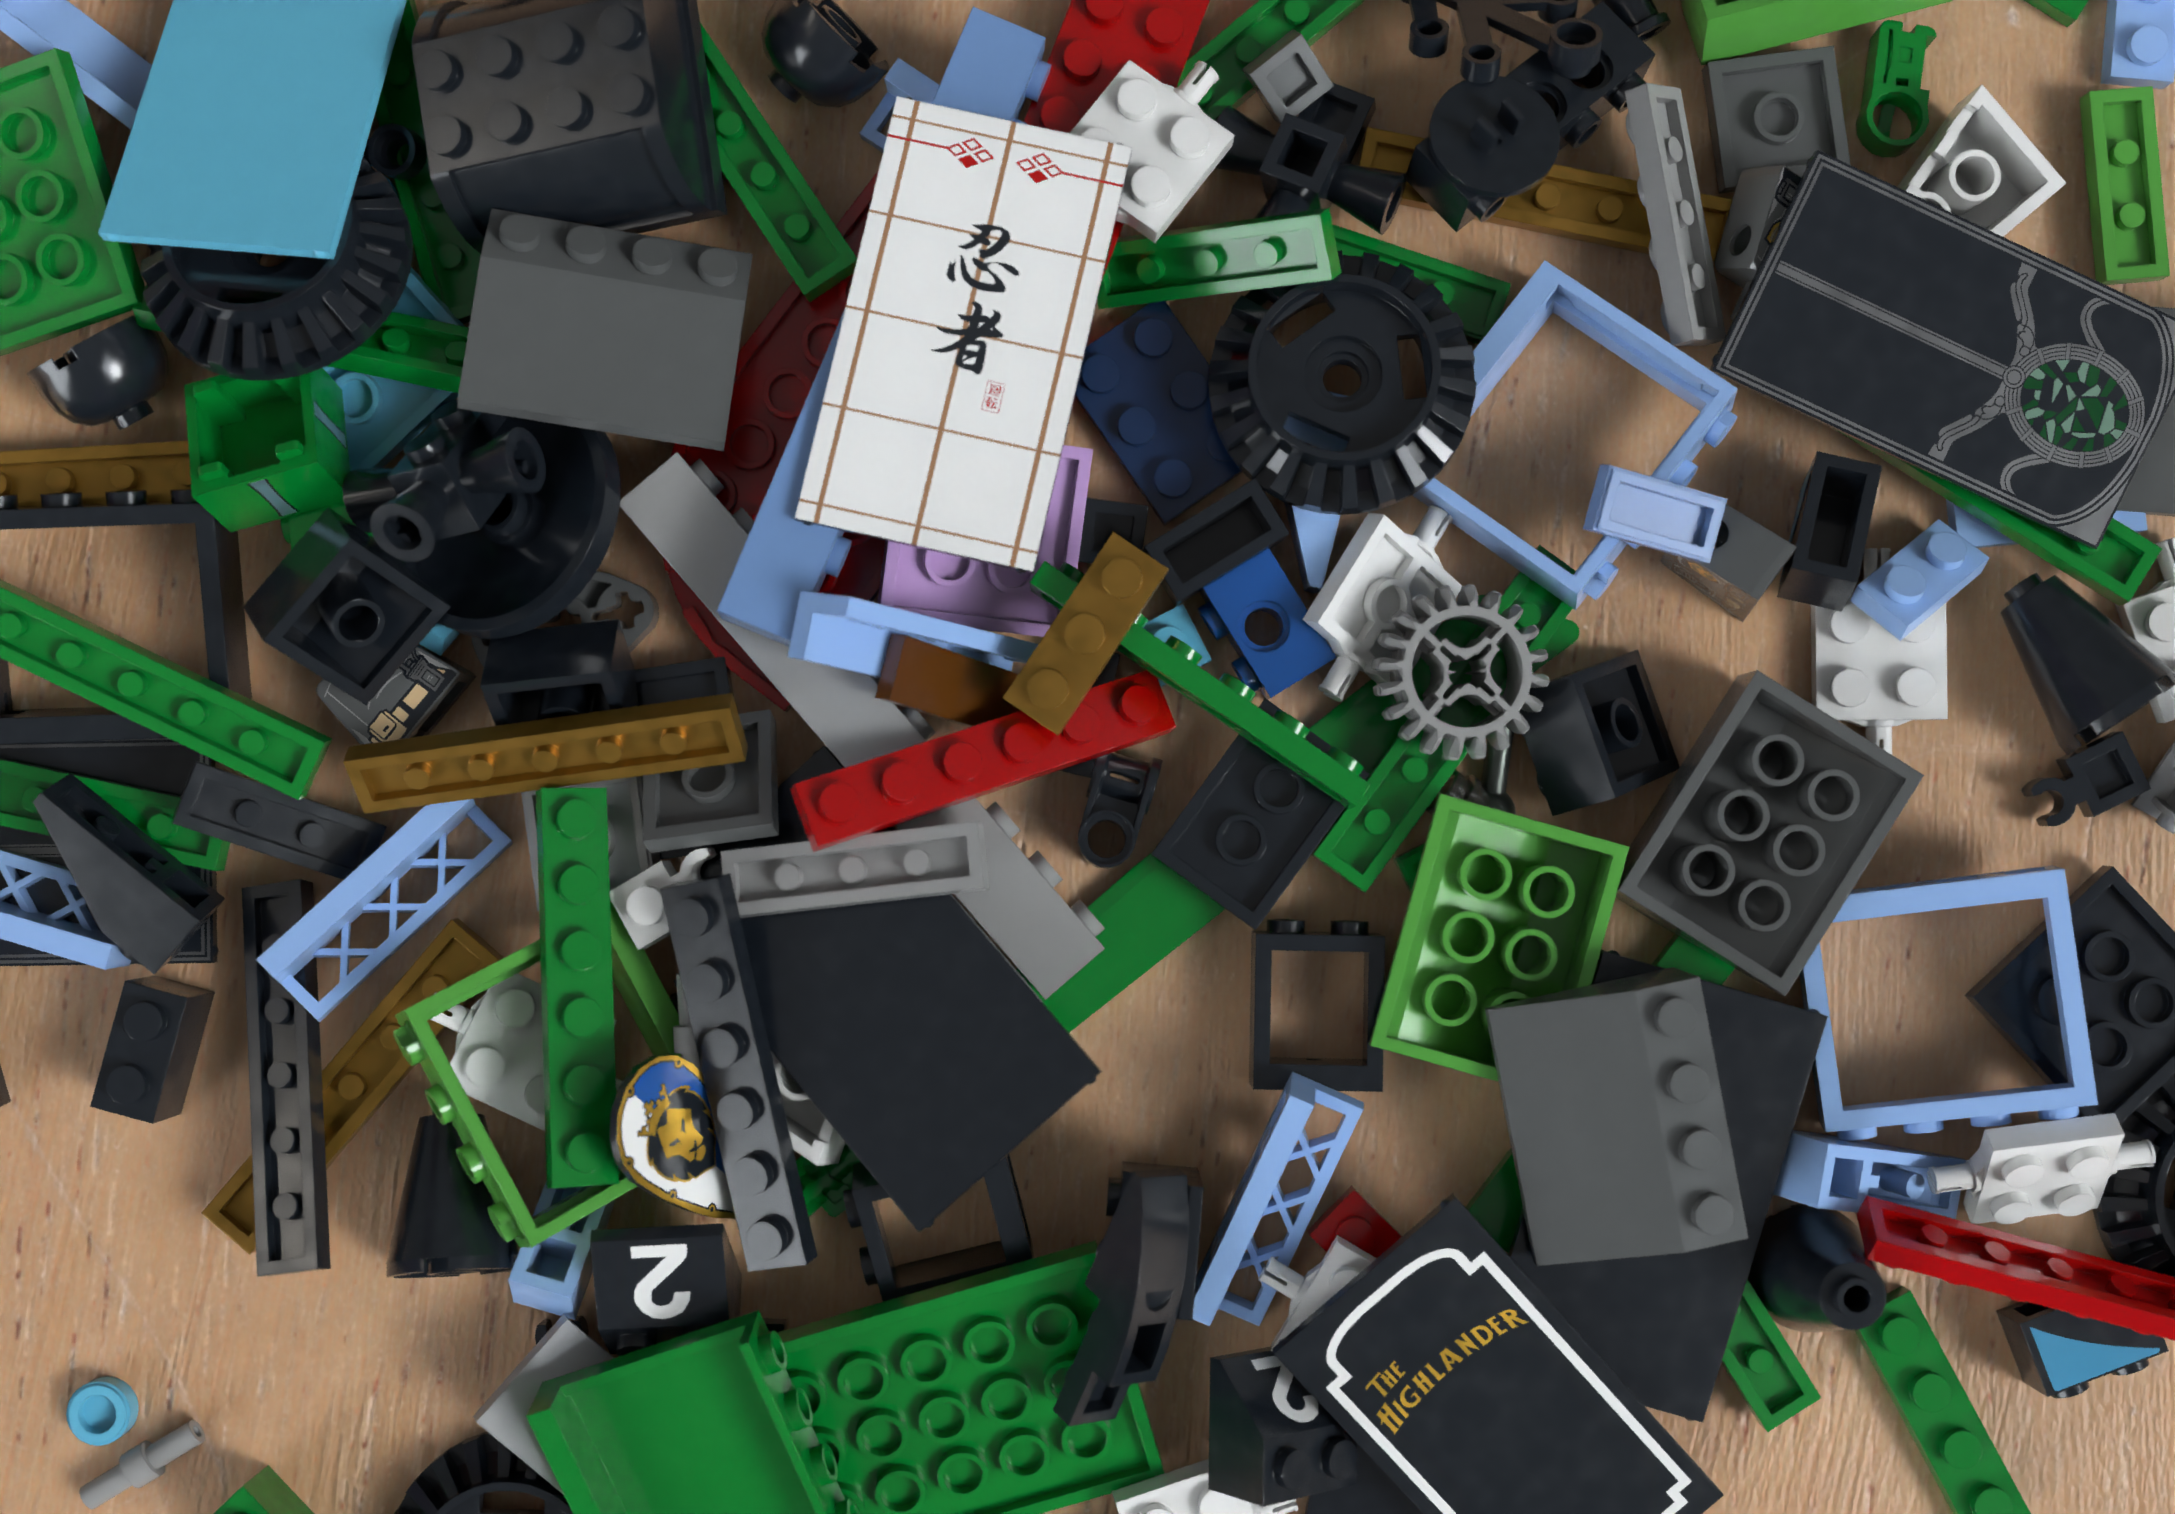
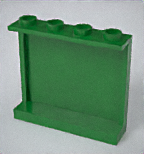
M759 1310L544 1381L526 1415L573 1514H860L852 1498L845 1499L837 1483V1464L831 1448L827 1443H819L812 1428V1410L805 1391L801 1387L794 1388L787 1373V1356L783 1342L776 1331H768Z

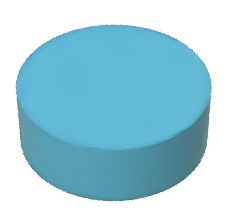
M99 1377L77 1389L71 1396L67 1405V1422L72 1433L82 1442L95 1446L107 1445L125 1435L133 1427L138 1417L139 1404L135 1392L126 1382L116 1377Z

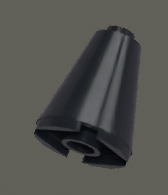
M2034 573L2004 594L2010 605L2001 611V616L2058 745L2066 755H2070L2082 746L2075 737L2077 734L2087 744L2147 705L2148 701L2162 693L2161 689L2165 693L2175 686V674L2170 667L2058 576L2054 575L2043 581L2038 573Z
M433 1110L432 1115L420 1117L418 1120L386 1262L387 1277L437 1278L459 1276V1274L480 1272V1275L511 1272L519 1253L515 1239L505 1242L496 1230L488 1213V1207L495 1204L483 1180L474 1184L461 1165L456 1149L464 1144L452 1122L445 1125L441 1124ZM477 1114L490 1137L485 1115Z
M1802 1203L1792 1205L1791 1208L1783 1210L1774 1216L1770 1215L1765 1219L1747 1279L1773 1321L1796 1331L1826 1332L1863 1329L1873 1324L1881 1316L1886 1304V1288L1876 1262L1866 1259L1860 1229L1853 1221L1836 1210L1818 1209Z

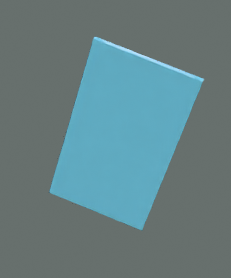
M173 0L98 234L104 241L334 259L407 0Z

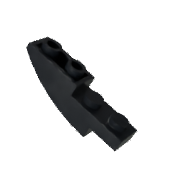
M1179 1168L1132 1171L1128 1182L1121 1191L1119 1204L1104 1238L1097 1247L1095 1260L1084 1283L1100 1299V1302L1089 1319L1088 1330L1073 1364L1066 1372L1065 1383L1053 1408V1411L1068 1426L1115 1419L1130 1384L1156 1381L1168 1350L1178 1315L1188 1252L1187 1175Z

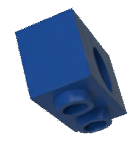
M1269 548L1207 585L1200 593L1206 603L1197 608L1205 625L1217 641L1227 636L1239 656L1238 659L1231 662L1239 680L1254 692L1260 690L1267 700L1337 658L1326 639L1302 620L1308 610ZM1263 611L1271 614L1277 620L1279 635L1275 643L1268 646H1260L1250 641L1245 633V621L1248 615Z

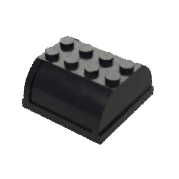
M456 0L433 5L427 8L418 19L412 37V51L430 176L438 197L452 223L463 238L480 254L491 209L636 234L728 215L697 0H483L470 4Z

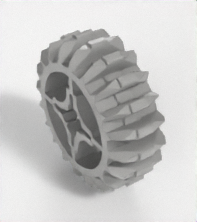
M1467 584L1462 586L1457 602L1450 587L1445 585L1435 589V607L1423 594L1411 599L1412 609L1417 620L1402 610L1392 615L1391 620L1403 635L1400 637L1394 633L1387 632L1380 634L1378 643L1382 647L1393 651L1392 658L1373 659L1372 669L1378 672H1390V682L1375 685L1373 692L1375 696L1394 695L1396 703L1382 711V716L1386 721L1397 719L1402 715L1408 718L1398 732L1400 739L1408 741L1414 738L1421 730L1424 731L1420 741L1419 750L1421 753L1426 755L1433 754L1443 739V754L1446 760H1459L1464 743L1472 759H1482L1486 756V739L1496 750H1505L1510 746L1509 737L1504 726L1517 734H1525L1530 729L1527 720L1519 713L1520 709L1533 713L1542 710L1543 702L1539 698L1530 695L1529 690L1530 687L1539 688L1549 685L1550 680L1548 676L1532 674V663L1547 660L1548 653L1545 649L1528 650L1526 642L1535 638L1539 634V629L1536 625H1529L1519 630L1516 629L1514 625L1523 613V609L1518 604L1512 605L1501 614H1498L1501 604V593L1495 590L1488 592L1478 606V592L1475 585ZM1450 619L1471 622L1484 629L1478 638L1470 640L1463 648L1453 645L1446 638L1439 640L1429 630L1438 623ZM1498 645L1503 652L1507 666V682L1503 696L1500 695L1502 689L1492 679L1490 672L1491 661L1500 650ZM1417 648L1422 651L1420 657L1429 666L1431 673L1430 684L1422 694L1424 698L1422 701L1417 696L1412 678V664ZM1471 658L1468 663L1472 671L1465 673L1472 675L1470 684L1465 683L1450 687L1452 682L1450 681L1449 674L1455 673L1448 670L1450 662L1454 663ZM1459 697L1466 699L1474 706L1481 705L1490 713L1485 719L1469 727L1453 726L1435 717L1443 707H1450Z

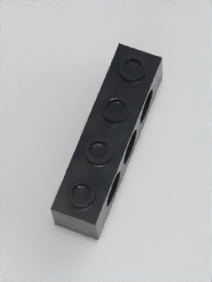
M1603 1L1581 17V19L1594 22L1603 31L1599 62L1591 69L1587 76L1577 79L1559 76L1553 71L1552 64L1547 58V53L1541 50L1537 51L1505 76L1531 87L1549 104L1559 125V151L1568 143L1574 149L1585 143L1601 125V117L1611 109L1615 108L1619 113L1627 109L1625 91L1647 83L1643 78L1655 56V53ZM1572 81L1579 82L1585 85L1587 88H1581L1575 85ZM1428 137L1416 145L1406 172L1407 182L1455 232L1459 231L1475 217L1480 222L1486 221L1507 201L1508 197L1480 196L1457 186L1443 174L1434 161Z

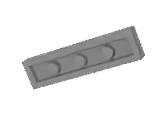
M1645 83L1625 91L1628 108L1626 130L1636 151L1640 173L1637 189L1640 200L1647 211L1651 233L1649 255L1653 266L1658 271L1663 298L1660 309L1661 320L1673 346H1707L1724 341L1726 332L1681 88Z
M979 821L872 833L813 852L809 841L721 851L722 874L730 873L740 918L990 890L984 824Z

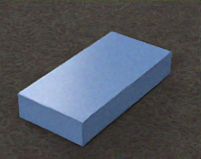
M1600 465L1583 529L1693 561L1710 563L1728 499L1613 465Z

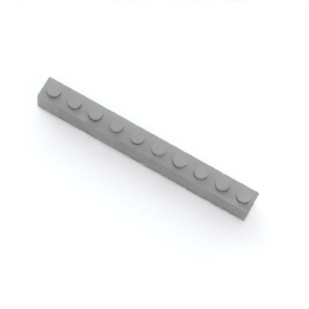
M676 452L620 500V507L844 767L926 742L936 733L918 711L909 708L900 711L895 704L875 698L880 678L788 657L789 646L721 619L717 612L718 606L754 521L742 507L731 515L717 499L716 495L725 487L700 458L689 466ZM974 798L896 824L895 826L898 830L979 821L984 824L990 890L956 893L954 895L1045 1000L1105 949L1096 938L1105 929L1080 899L1069 907L1055 891L1054 887L1063 879L1038 850L1029 858L1024 855L1011 839L1021 830L996 801L985 809Z

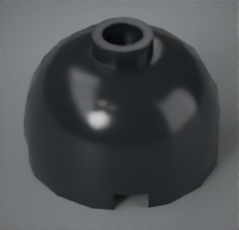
M776 0L766 15L761 33L763 50L774 67L768 77L772 84L794 103H797L804 96L818 106L839 108L856 102L868 93L889 71V65L886 60L877 63L872 62L870 57L878 49L877 46L859 25L833 0H822L819 5L814 0Z
M131 316L70 348L71 350L62 354L63 357L55 361L51 358L27 373L44 400L56 413L67 420L90 427L113 420L118 429L122 430L154 412L148 400L153 398L164 387L169 368L167 351L158 332L141 328L137 324L135 316Z

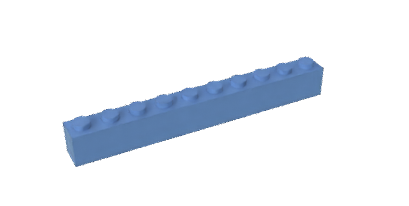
M973 7L932 104L1027 124L1018 120L1026 98L1038 101L1051 69V64L1042 61L1046 37ZM844 312L717 609L721 619L789 647L800 591L819 593L826 574L838 577L852 543L851 540L842 537L844 531L814 524L808 526L795 519Z

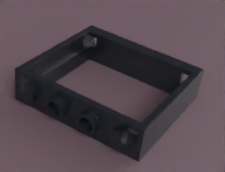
M191 488L170 490L171 501L148 502L147 490L105 492L106 504H83L82 492L40 494L41 506L19 507L18 495H0V530L195 523L209 680L252 700L238 531L230 533L192 497ZM0 658V744L167 738L104 707L13 710L8 661Z

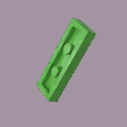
M2153 86L2089 91L2079 98L2096 281L2104 285L2160 281L2170 276Z

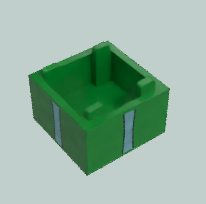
M323 368L291 378L270 381H250L217 375L184 385L192 497L230 533L344 502L343 483L345 477L350 472L343 393L342 389Z

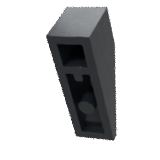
M72 773L42 791L33 801L101 932L118 945L119 950L126 958L134 963L143 965L153 974H156L186 946L225 900L222 895Z

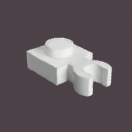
M702 848L689 853L684 858L678 873L670 860L660 861L610 891V900L637 950L647 949L670 935L660 888L674 883L702 879L700 876L701 866L704 862L717 855L714 848Z

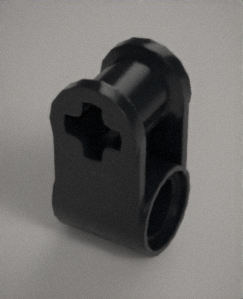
M1115 752L1097 757L1086 794L1088 801L1077 840L1080 854L1087 863L1097 868L1110 869L1119 866L1130 857L1137 841L1144 814L1147 815L1163 760L1153 758L1148 763ZM1110 773L1137 780L1139 784L1111 777ZM1101 822H1111L1117 825L1123 832L1124 846L1118 855L1111 858H1103L1094 854L1087 841L1090 829Z

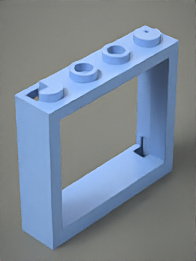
M1544 260L1473 351L1475 358L1474 377L1476 394L1471 416L1551 314L1555 313L1701 411L1650 476L1686 487L1698 469V466L1692 462L1706 443L1713 448L1717 447L1737 420L1738 416L1733 414L1731 410L1738 388ZM1433 478L1426 486L1413 494L1414 497L1428 507L1434 505L1445 510L1448 513L1447 515L1452 516V524L1574 610L1580 606L1587 595L1597 600L1605 592L1619 570L1612 563L1627 544L1635 550L1640 546L1604 535L1574 575H1572L1437 479Z
M2051 865L1853 889L1832 923L2042 898L2068 1083L1842 1106L1819 942L1800 972L1799 977L1804 1009H1816L1820 1014L1828 1016L1812 1066L1819 1121L1825 1132L1837 1131L1839 1140H1862L1876 1137V1127L1903 1125L1905 1133L1922 1134L1943 1130V1120L1970 1118L1971 1126L1992 1127L2011 1123L2012 1113L2038 1111L2039 1119L2061 1120L2080 1116L2079 1107L2098 1105L2064 868Z

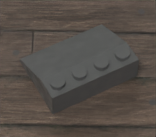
M491 209L480 256L457 408L724 451L753 254Z
M1756 670L1738 675L1630 845L1616 898L1771 990L1786 996L1924 775L1760 671Z
M1672 967L1485 1008L1531 1253L1535 1265L1686 1253L1749 1238L1699 976Z

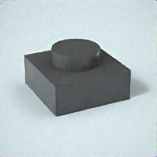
M1294 29L1242 69L1274 120L1281 124L1286 113L1294 116L1298 115L1334 86L1303 35Z

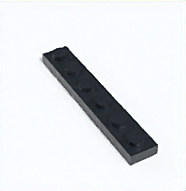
M729 873L679 882L660 888L748 1272L807 1265L817 1257V1251L731 875Z
M302 879L242 888L257 1276H276L331 1269L320 1023L256 960L314 907L313 882ZM313 958L293 977L318 1001L317 958Z

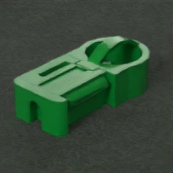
M1886 20L1870 38L1861 110L1856 120V134L1862 146L1874 155L1883 158L1902 155L1926 131L1929 123L1928 100L1930 90L1920 88L1925 50L1937 37L1935 30L1929 26L1916 25L1911 32L1902 31V22ZM1883 104L1878 126L1876 127L1873 121V111L1875 106ZM1896 107L1906 113L1911 122V135L1907 139L1894 140L1890 138L1891 124Z

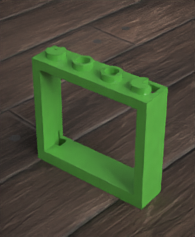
M610 902L613 981L653 1056L671 1054L681 1057V1053H674L673 1026L679 1025V1015L644 949L637 950L613 903ZM540 939L396 1014L395 1017L400 1028L393 1031L396 1043L404 1058L411 1066L420 1062L432 1085L425 1090V1095L435 1116L443 1125L452 1122L464 1145L457 1148L456 1152L465 1172L474 1184L483 1180L495 1204L488 1207V1213L496 1230L505 1242L515 1239L518 1247L526 1248L534 1247L637 1186L630 1182L619 1168V1184L585 1186L532 1217L427 1020L540 962Z

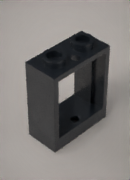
M1267 919L1266 931H1252L1249 1083L1253 1089L1283 1090L1291 1072H1295L1336 1091L1383 1092V1049L1370 1046L1369 1042L1384 992L1385 936L1379 933H1369V921L1331 920L1330 932H1305V920ZM1272 950L1364 952L1363 1059L1270 1057Z
M1010 1154L984 1176L1000 1241L897 1266L894 1265L877 1200L890 1198V1196L862 1162L853 1164L852 1188L843 1191L846 1214L852 1229L862 1226L867 1246L859 1248L862 1271L868 1286L878 1284L883 1302L1034 1258L1032 1239Z

